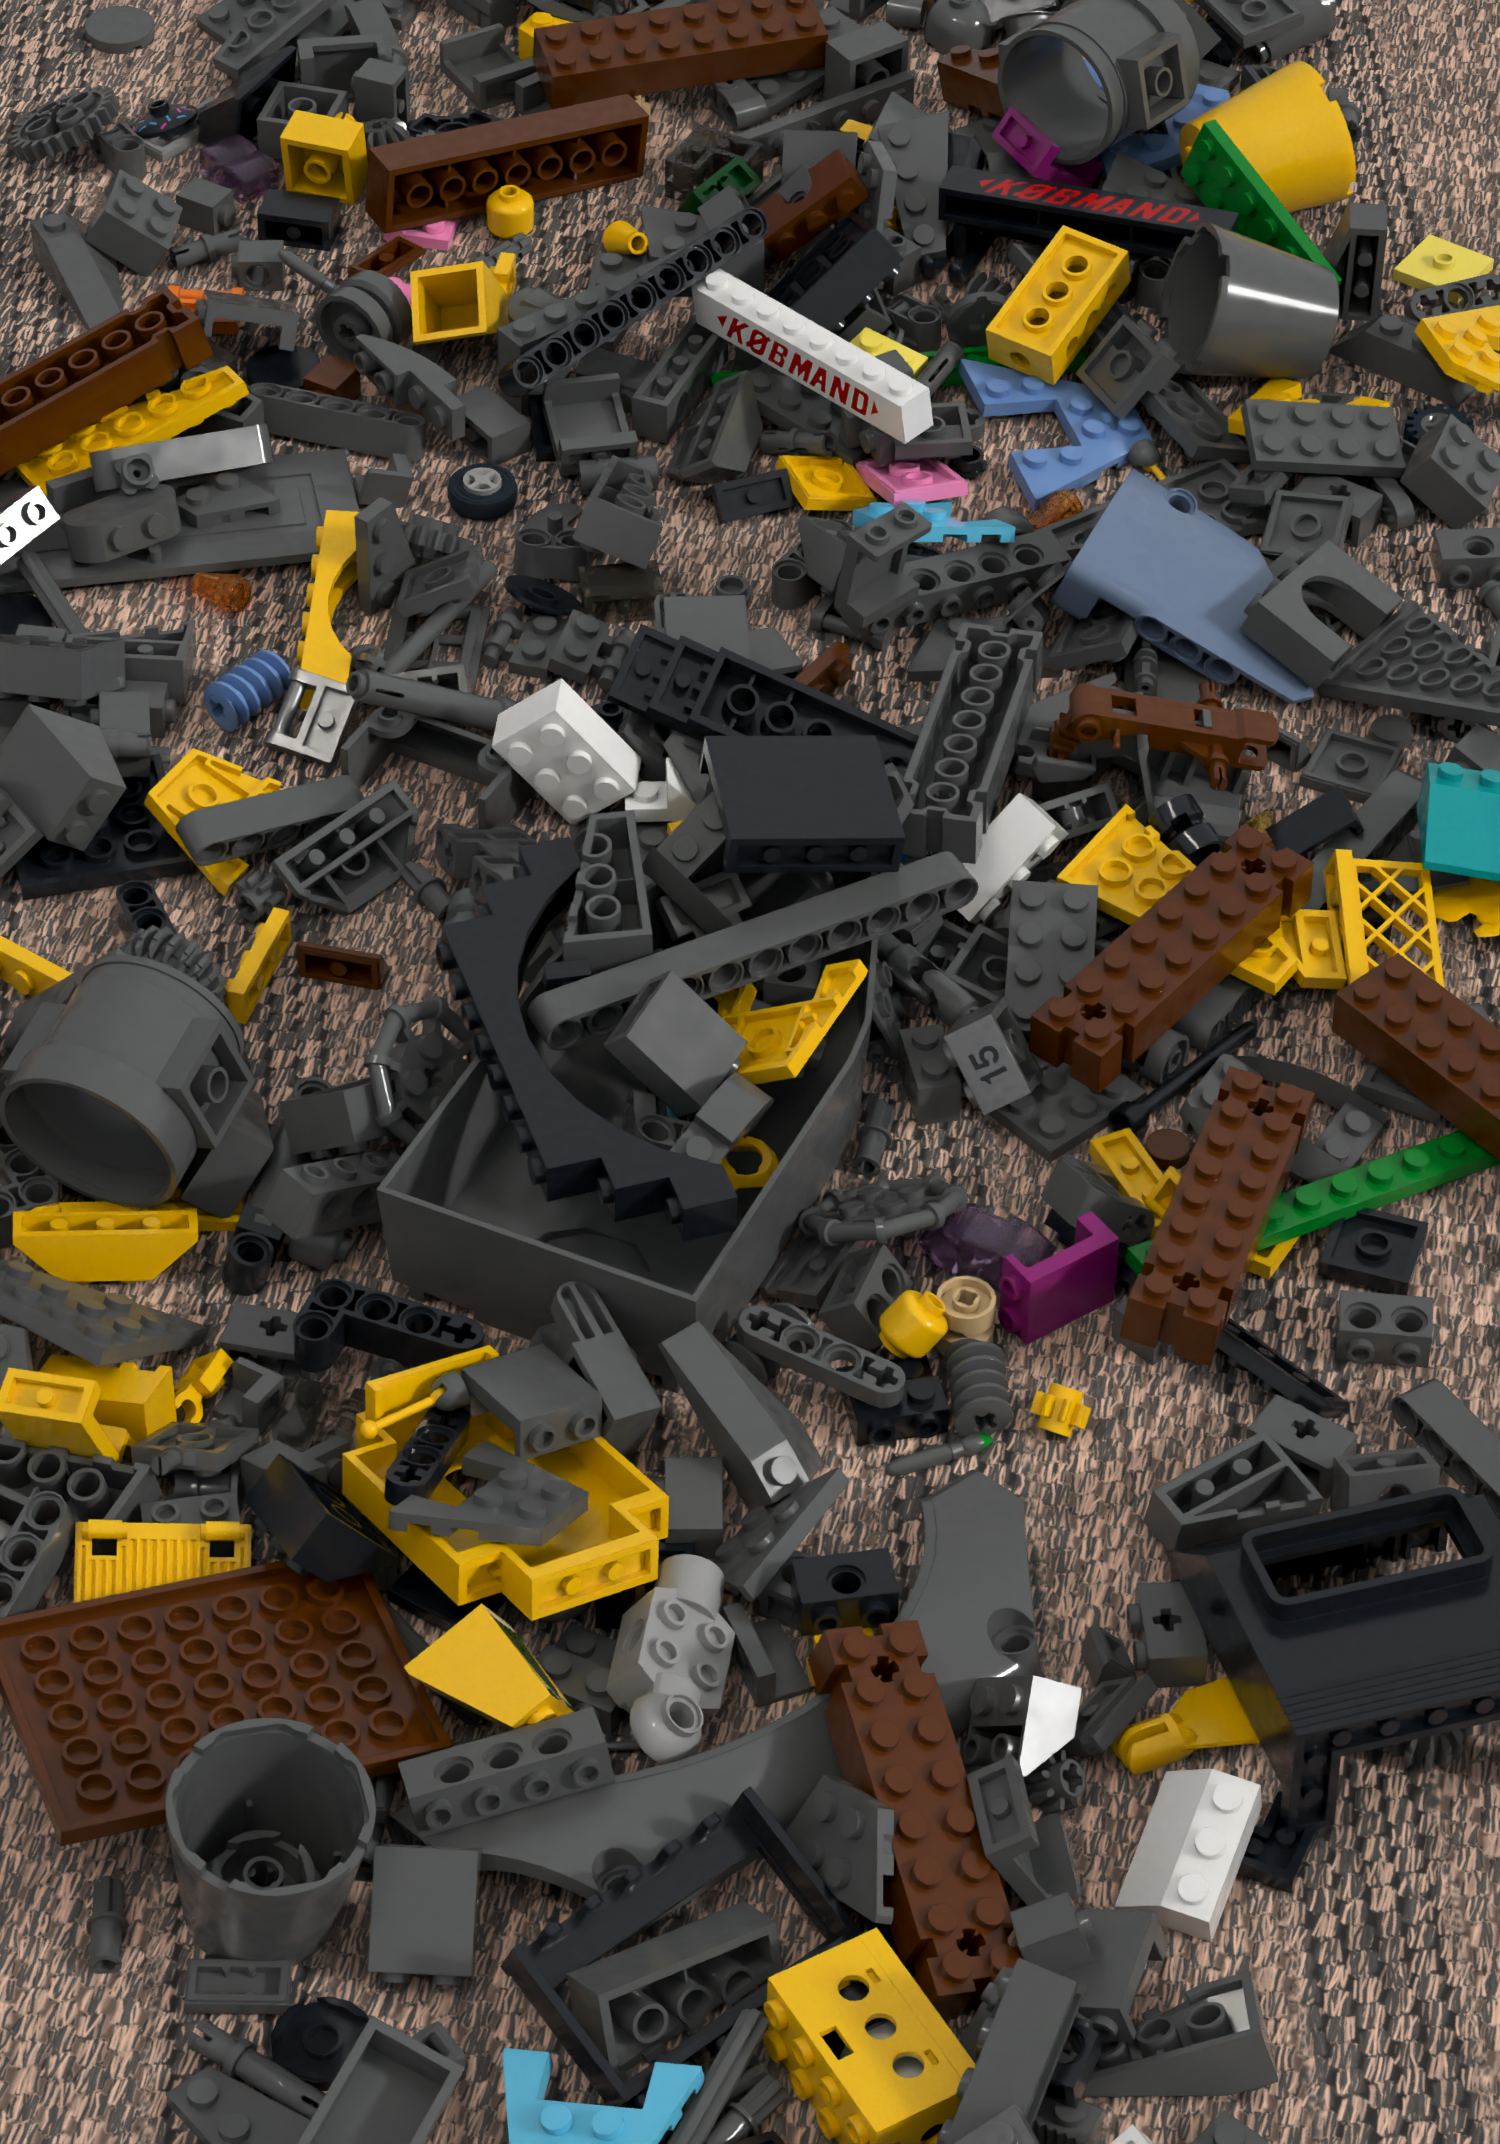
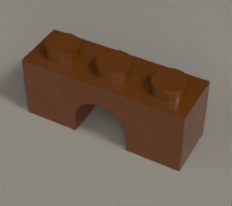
M839 149L833 151L808 170L812 178V186L809 193L801 201L790 204L777 192L757 207L762 210L769 222L768 232L762 238L765 240L764 245L780 261L787 258L870 197L858 169Z

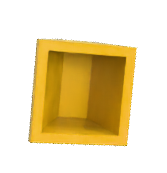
M484 261L410 271L413 343L415 345L497 333V328L509 324L507 293Z

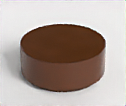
M1159 1129L1147 1137L1145 1150L1160 1170L1166 1171L1169 1166L1180 1169L1189 1160L1190 1142L1183 1133L1177 1130Z

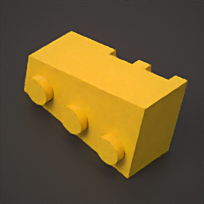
M51 1354L38 1371L97 1381L102 1391L93 1416L99 1424L121 1427L128 1431L130 1437L123 1456L130 1457L131 1459L132 1445L171 1422H177L172 1366L159 1365L156 1371L137 1370L136 1363L123 1361L119 1368L98 1367L81 1357Z

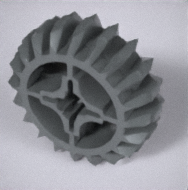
M154 925L150 926L147 930L140 928L137 933H133L119 948L127 955L149 958L185 973L210 990L222 1003L224 1002L227 994L223 987L226 978L218 973L221 965L209 959L211 952L202 951L198 947V940L191 942L186 939L183 931L174 934L168 926L160 930Z

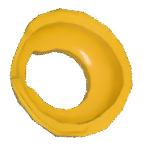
M748 1136L746 1139L742 1137L730 1152H758L762 1158L758 1172L749 1175L737 1174L735 1169L728 1163L727 1155L720 1165H723L734 1190L750 1187H762L763 1189L778 1166L779 1161L775 1152L762 1140Z

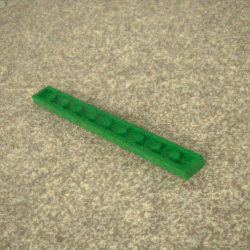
M1458 1130L1283 1192L1278 1198L1257 1251L1327 1227L1340 1218L1345 1217V1220L1356 1216L1357 1211L1364 1208L1377 1209L1500 1164V1160L1463 1131ZM1154 1239L1127 1248L1125 1262L1137 1276L1142 1273L1144 1260Z

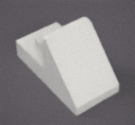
M666 758V781L637 782L636 791L624 797L625 811L634 810L636 822L684 820L695 809L697 804L670 758Z

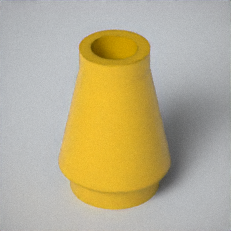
M623 220L611 223L603 233V244L607 252H616L621 255H639L644 253L648 247L647 237L636 230L630 223Z

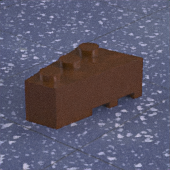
M958 45L951 48L948 54L937 61L943 100L969 111L974 109V107L980 108L982 116L990 118L995 114L1000 116L1002 120L1005 112L998 91L999 50L996 48L984 50L971 49L969 45Z

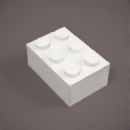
M562 678L498 714L491 747L568 823L575 825L590 817V814H595L636 791L642 758Z

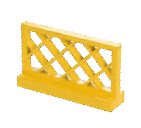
M1335 849L1323 870L1327 910H1336L1347 976L1344 988L1378 966L1367 955L1366 948L1372 942L1390 957L1399 953L1425 974L1430 971L1429 977L1445 988L1430 870L1423 869L1422 863L1356 859L1352 856V850ZM1357 873L1371 874L1381 885L1371 893L1358 881ZM1400 876L1418 877L1419 890L1412 896L1395 880ZM1386 889L1404 903L1395 913L1377 898ZM1368 905L1386 920L1377 930L1362 916V911ZM1409 908L1423 919L1424 927L1418 932L1400 918ZM1391 925L1409 940L1400 949L1382 935ZM1413 945L1428 956L1429 963L1423 969L1405 955Z

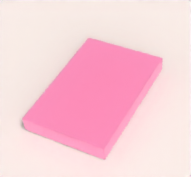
M894 456V462L880 466L875 459L855 463L856 471L866 485L894 507L901 505L904 500L929 502L968 495V482L936 457L908 461L905 459L895 460Z

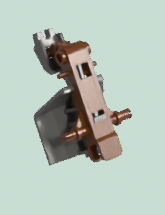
M1204 680L1199 684L1200 699L1197 701V704L1143 695V692L1139 691L1132 693L1097 687L1091 683H1080L1074 687L1069 695L1070 707L1067 714L1061 712L1059 714L1060 720L1056 719L1054 721V727L1050 726L1049 729L1034 727L1029 739L1019 738L1013 755L1018 757L1014 766V773L1036 778L1039 783L1081 781L1097 771V758H1108L1116 755L1132 758L1141 767L1149 817L1167 801L1183 794H1191L1205 814L1203 823H1210L1221 840L1226 841L1238 830L1240 813L1238 794L1242 785L1249 783L1252 770L1262 771L1266 768L1268 764L1266 745L1273 746L1277 743L1279 739L1277 719L1267 712L1244 708L1238 710L1222 708V701L1216 693V683L1212 680L1210 685L1209 680ZM1246 750H1251L1256 756H1247Z

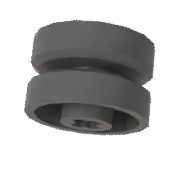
M360 270L320 301L316 310V326L329 350L339 359L354 364L353 355L356 353L355 336L364 334L399 345L409 337L412 331V310L408 299L401 289L387 276L373 270Z

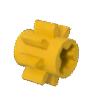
M1053 1382L1050 1384L1048 1393L1036 1390L1030 1412L1040 1415L1037 1427L1068 1438L1071 1436L1073 1427L1085 1430L1091 1408L1081 1405L1084 1393Z

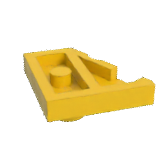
M1299 909L1291 918L1281 913L1280 928L1272 935L1298 957V968L1292 976L1301 988L1343 989L1347 976L1336 910Z

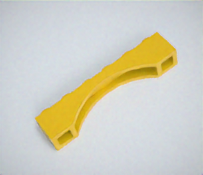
M326 510L324 526H317L316 550L320 551L319 554L312 555L311 577L315 578V582L308 583L306 603L307 607H310V612L304 611L302 615V635L306 636L305 641H298L297 664L301 665L303 670L346 684L349 675L353 672L352 656L339 642L332 629L331 622L335 608L342 596L358 579L354 516L360 512ZM305 690L300 702L301 710H308L315 690Z

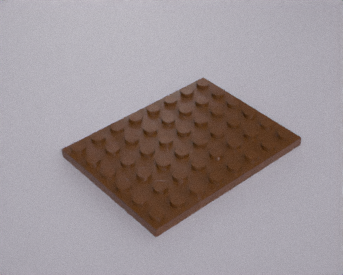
M281 1560L0 1618V1693L60 1846L165 1824L167 1788L175 1767L178 1768L183 1760L193 1751V1745L214 1730L238 1721L256 1718H281L314 1726V1733L330 1740L337 1746L342 1742L364 1766L369 1778L399 1772V1762L452 1747L451 1741L424 1685L409 1675L404 1668L412 1660L370 1572L325 1582L313 1573H310L305 1578Z

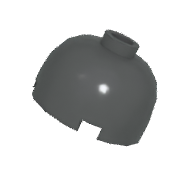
M937 0L925 18V43L928 46L930 43L936 47V52L942 55L948 54L951 48L958 45H969L971 49L978 50L983 47L988 49L993 41V29L987 7L980 0Z

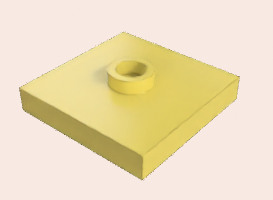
M1429 234L1394 268L1393 280L1422 290L1488 274L1493 269L1494 259ZM1457 292L1448 293V301L1458 304L1463 299Z

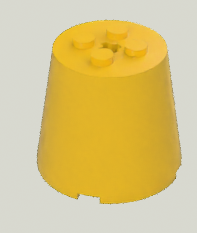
M1295 61L1287 64L1188 122L1180 131L1179 150L1183 166L1203 124L1216 120L1289 213L1347 199L1352 194L1349 183L1356 181V161L1353 144L1337 100L1329 102L1321 88L1325 86V80L1311 65L1304 61Z

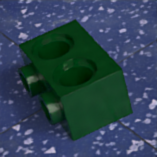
M737 155L692 191L677 211L700 215L697 208L728 185L741 192L747 199L763 181Z

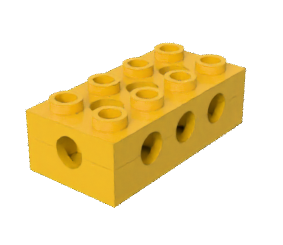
M1063 225L985 329L989 359L1026 375L1038 377L1054 386L1130 283L1129 252Z

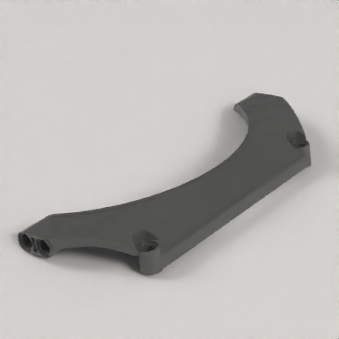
M974 1469L919 1500L920 1511L925 1523L924 1555L916 1583L902 1611L894 1621H918L928 1652V1656L921 1666V1671L935 1674L954 1736L969 1728L971 1717L970 1699L975 1689L977 1678L1035 1675L1043 1678L1036 1635L1034 1633L1036 1632L1023 1502L1009 1489ZM830 1694L817 1695L796 1710L763 1728L720 1747L675 1762L631 1773L614 1775L615 1781L436 1834L422 1838L418 1837L409 1804L386 1817V1827L395 1844L482 1848L480 1870L526 1875L552 1883L586 1899L595 1893L602 1896L615 1887L620 1878L631 1868L638 1866L641 1869L653 1861L661 1849L676 1838L680 1842L694 1833L698 1825L710 1814L716 1812L720 1815L732 1807L740 1794L750 1786L780 1826L786 1831L823 1775L837 1776L844 1779L824 1715V1711L832 1698ZM758 1850L754 1851L753 1853L745 1857L743 1860L732 1866L730 1869L719 1875L717 1878L706 1884L704 1887H702L701 1889L690 1895L688 1898L677 1904L675 1907L664 1913L662 1916L651 1922L649 1925L638 1931L633 1936H636L644 1932L646 1929L650 1927V1925L654 1924L655 1922L670 1914L674 1910L678 1909L682 1905L691 1901L692 1899L707 1891L711 1887L715 1886L719 1882L728 1878L732 1874L736 1873L740 1869L744 1868L748 1864L760 1858L762 1855Z

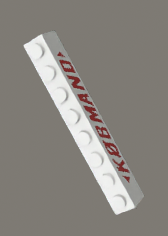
M720 268L691 286L696 322L845 408L902 443H908L933 426L930 391L927 386Z

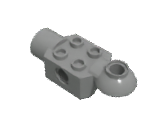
M679 1554L665 1559L658 1568V1579L655 1581L654 1588L622 1615L606 1686L607 1693L618 1707L630 1713V1727L636 1742L644 1753L660 1764H667L696 1755L701 1745V1727L703 1722L720 1709L735 1638V1631L719 1614L725 1585L724 1574L712 1561L697 1555Z

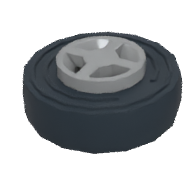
M472 464L457 470L450 477L447 489L448 500L451 508L463 517L474 520L496 519L508 514L515 507L518 486L514 475L506 468L495 464Z

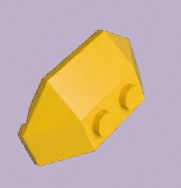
M105 1201L58 1202L38 1206L30 1211L19 1210L13 1212V1245L50 1275L77 1284H89L95 1281H119L130 1284L138 1281L153 1280L198 1242L197 1209L191 1207L181 1209L167 1203L147 1208H130Z

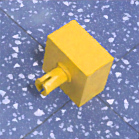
M295 110L280 136L286 191L340 198L341 203L355 205L367 185L368 159L364 123L356 122L354 117L348 113L342 119L343 112L337 113L335 117Z

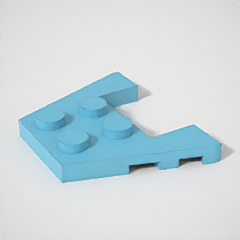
M946 499L929 502L921 500L902 501V504L905 502L932 523L931 531L914 542H943V537H955L965 542L981 543V538L985 536L999 538L1000 543L1015 542L1016 527L1000 520L961 522L951 518L952 501ZM872 502L869 503L868 507L853 509L852 525L861 528L896 507L890 503Z
M504 2048L502 2057L509 2144H658L667 2130H674L683 2116L681 2109L692 2092L697 2094L703 2086L705 2076L702 2067L655 2062L642 2109L543 2100L553 2068V2061L549 2052Z

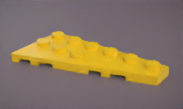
M227 365L184 380L178 390L161 394L158 389L146 393V401L115 410L103 417L98 423L85 427L71 435L65 442L48 448L36 455L31 461L20 464L13 469L29 487L38 485L47 497L46 481L91 467L88 453L171 439L190 427L198 426L204 419L220 410L233 406L238 400L247 396L249 391L245 382Z
M1125 804L1056 877V883L1098 885L1097 909L1132 925L1195 869L1196 866L1179 850H1170L1160 841V833L1151 825L1145 827L1135 818L1136 812L1129 805ZM1271 934L1266 941L1256 948L1230 974L1275 996L1297 971L1298 957Z

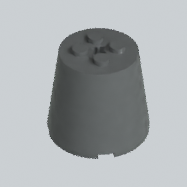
M1202 222L1195 225L1193 237L1185 236L1174 254L1165 279L1158 320L1165 321V338L1162 337V339L1178 352L1174 359L1180 365V368L1175 374L1283 379L1310 378L1323 364L1334 338L1339 313L1338 283L1332 270L1325 266L1212 223Z
M281 1718L248 1719L223 1726L193 1745V1751L183 1760L178 1768L175 1767L171 1775L166 1794L165 1818L184 1920L196 1944L213 1959L249 1961L292 1960L293 1967L311 1957L323 1946L337 1921L373 1835L376 1799L371 1780L359 1759L342 1742L337 1746L330 1740L314 1733V1726Z

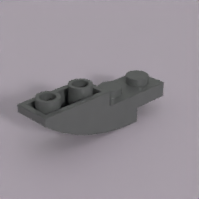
M364 334L355 336L356 353L353 355L354 365L361 375H365L382 395H386L396 406L410 402L415 409H419L432 422L436 429H440L452 441L465 436V404L457 398V380L426 357L401 345Z

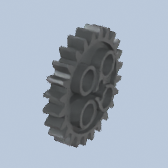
M98 85L93 89L91 86H88L82 92L77 89L69 96L63 94L60 100L49 101V103L37 108L35 114L27 115L25 117L27 121L18 123L16 125L18 129L11 131L12 136L8 138L9 144L16 158H19L20 161L27 159L28 162H31L36 158L38 161H41L48 155L51 159L61 151L65 154L70 147L81 146L86 141L93 139L94 133L103 132V126L112 124V118L119 115L117 111L121 109L120 103L113 89H109L108 86L102 88L101 85Z

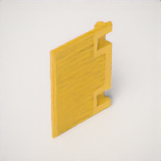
M88 1519V1522H76L73 1603L251 1567V1525L240 1524V1521H206L201 1524L127 1523L122 1522V1520ZM92 1539H117L116 1556L92 1555ZM210 1541H234V1557H210Z

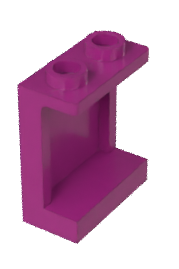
M1010 106L991 135L1032 176L1045 181L1090 188L1103 169V163L1096 157L1078 165H1064L1053 162L1061 148L1020 109Z
M1090 1211L1077 1218L1074 1245L1031 1267L1024 1266L1012 1253L1003 1257L1002 1277L1000 1278V1307L998 1310V1318L1002 1327L1010 1334L1015 1333L1028 1345L1113 1301L1119 1237Z

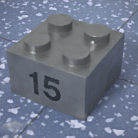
M1004 997L958 1018L944 1035L946 1041L943 1044L945 1055L954 1068L959 1066L966 1080L963 1083L965 1094L974 1107L979 1105L983 1115L1032 1093L1044 1075L1033 1053L1029 1052V1045Z

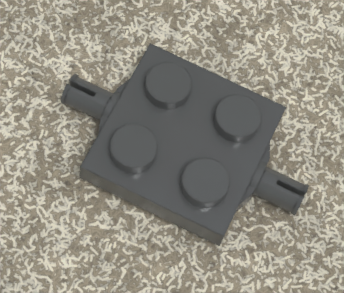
M225 1414L220 1419L212 1420L209 1423L171 1422L131 1446L132 1465L135 1462L149 1464L156 1475L162 1473V1476L179 1469L193 1470V1474L198 1477L218 1476L222 1474L223 1469L231 1464L239 1463L240 1457L259 1447V1428L239 1427V1421L233 1414H230V1416Z

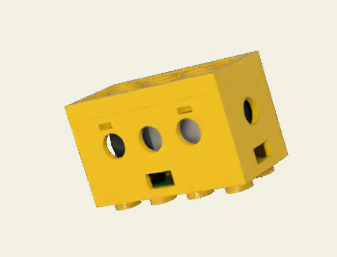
M877 1927L768 1978L767 2001L764 2002L763 2007L770 2026L763 2037L764 2046L770 2058L775 2063L782 2061L789 2071L790 2083L797 2097L801 2101L808 2099L815 2108L818 2125L827 2139L835 2138L839 2144L937 2143L943 2124L948 2118L954 2120L962 2099L957 2098L960 2080L968 2067L974 2069L976 2064Z

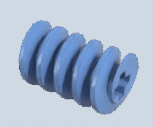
M259 650L251 658L244 660L240 665L231 669L229 673L224 674L217 681L206 687L204 702L210 717L223 730L227 732L237 729L238 724H244L249 720L250 716L260 713L261 708L270 706L272 700L280 699L283 696L284 690L288 691L290 686L288 677L291 671L285 661L276 653L269 650Z

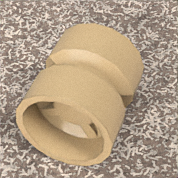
M958 1276L945 1281L938 1288L936 1295L946 1307L943 1315L948 1324V1331L935 1344L939 1352L945 1356V1351L950 1343L960 1339L971 1338L993 1343L996 1313L994 1289L984 1280L972 1276Z

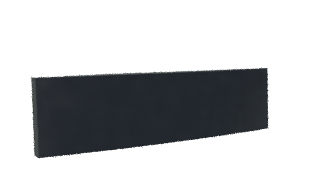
M640 624L606 699L704 742L705 736H876L884 765L893 763L903 778L919 738L918 735L723 647L717 652L682 635L677 640L643 624Z

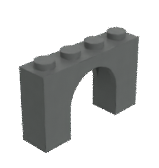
M1328 540L1317 550L1313 547L1309 548L1298 564L1293 562L1280 579L1276 577L1268 585L1262 595L1258 593L1254 596L1244 610L1248 617L1239 630L1313 689H1317L1334 673L1351 648V645L1317 619L1306 604L1315 605L1327 610L1363 639H1366L1393 615L1403 598L1332 541Z

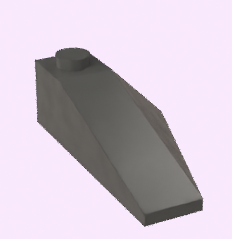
M66 212L49 214L44 218L30 221L34 258L87 330L123 311L117 260L83 240L88 228L87 224Z
M1247 1971L1200 1984L1184 1992L1187 2001L1161 2013L1157 2006L1142 2013L1144 2021L1135 2026L1136 2035L1133 2042H1100L1101 2055L1082 2097L1229 2096L1243 2091H1255L1265 2085L1278 2082L1273 2050L1251 1972ZM1077 2053L1074 2054L1071 2061H1073L1078 2056Z

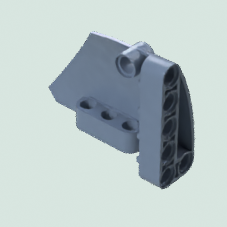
M1132 468L1075 557L1050 603L1081 621L1082 618L1087 619L1098 600L1103 599L1134 617V625L1139 636L1219 684H1232L1241 674L1290 704L1313 699L1315 695L1310 685L1239 630L1248 617L1244 613L1246 606L1256 594L1260 593L1262 595L1268 585L1274 580L1259 549L1222 523L1198 510L1197 500L1189 491L1182 488L1168 490Z

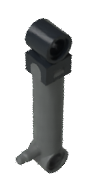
M303 1078L294 1085L291 1099L333 1086L321 1078ZM282 1119L273 1141L274 1150L261 1170L248 1204H245L238 1220L234 1237L229 1243L222 1271V1280L230 1291L238 1295H254L264 1288L270 1268H273L282 1246L281 1242L285 1233L262 1214L281 1170L314 1162L311 1159L310 1152L291 1154L284 1119Z

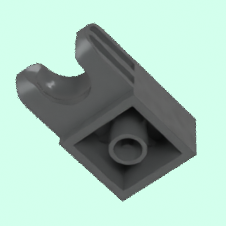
M566 1282L559 1286L551 1302V1312L556 1323L538 1327L529 1343V1347L543 1343L603 1395L602 1433L600 1436L628 1459L635 1455L663 1407L660 1403L659 1394L656 1388L647 1380L639 1365L636 1352L632 1347L628 1346L597 1290L586 1282Z

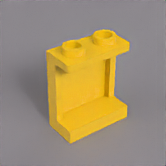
M8 1367L0 1389V1420L13 1439L26 1441L27 1446L49 1449L50 1446L68 1449L69 1454L93 1458L95 1454L113 1457L115 1463H121L130 1437L125 1428L99 1424L93 1416L102 1391L97 1381Z

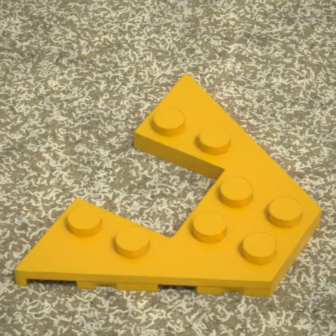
M1500 305L1420 320L1414 332L1446 375L1460 382L1467 383L1490 395L1493 389L1500 392V354L1494 351H1500Z

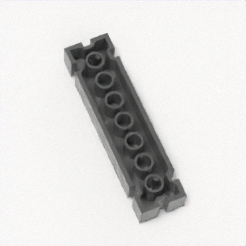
M962 622L955 640V649L951 650L903 779L914 806L902 824L905 835L902 854L913 858L925 857L929 851L937 853L948 851L952 852L961 863L976 864L982 847L983 834H986L1032 703L1033 691L1036 692L1042 675L1043 632L1011 628L1009 634L994 632L995 626Z

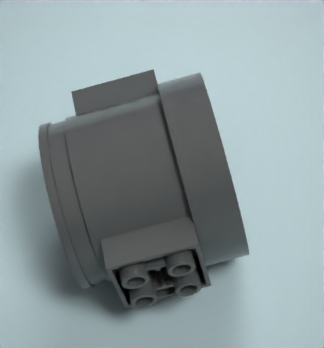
M1066 0L1055 14L1046 19L1040 18L998 44L1000 60L998 91L1005 114L1010 106L1020 109L1061 148L1053 162L1064 165L1086 163L1129 135L1149 131L1168 120L1190 103L1199 78L1200 61L1197 42L1186 16L1174 0ZM1083 56L1087 59V61L1091 64V66L1097 73L1101 81V84L1104 88V91L1099 87V85L1091 76L1085 64Z
M111 955L98 959L89 967L82 979V983L76 988L67 1004L42 1002L1 1069L9 1082L0 1096V1118L8 1135L21 1152L41 1170L60 1183L99 1201L109 1202L122 1207L147 1208L162 1204L173 1195L194 1159L197 1147L216 1150L252 1088L255 1079L242 1058L244 1038L236 1019L210 990L192 977L164 963L134 955Z

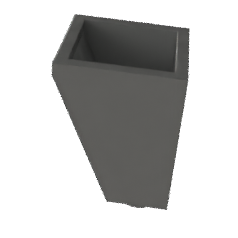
M28 704L0 746V785L49 841L85 851L126 790L124 781L100 727Z

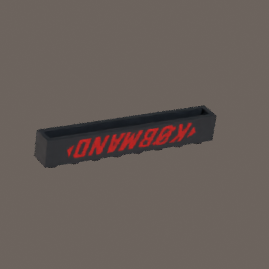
M953 165L939 187L938 220L1051 239L1054 238L1064 225L1128 252L1173 259L1178 246L1185 236L1193 237L1195 225L1199 223H1212L1238 233V212Z

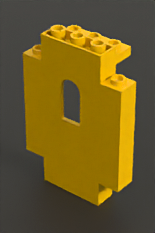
M487 1345L365 1382V1411L356 1414V1449L342 1453V1494L458 1606L501 1592L526 1617L534 1621L658 1579L659 1540L668 1538L669 1496L601 1436L526 1460L589 1492L588 1510L542 1547L479 1540V1531L458 1529L448 1537L431 1535L430 1525L408 1523L407 1532L389 1529V1511L395 1505L390 1504L384 1498L387 1470L428 1410L433 1406L378 1430V1434L372 1439H365L361 1436L359 1432L361 1423L366 1420L375 1422L429 1397L430 1387L439 1376L452 1370L457 1371L461 1376V1368L499 1357V1353L493 1347ZM491 1411L471 1417L467 1442L429 1499L452 1506H458L467 1498L445 1477L453 1471L462 1469V1456L482 1441L490 1442L515 1455L514 1432Z

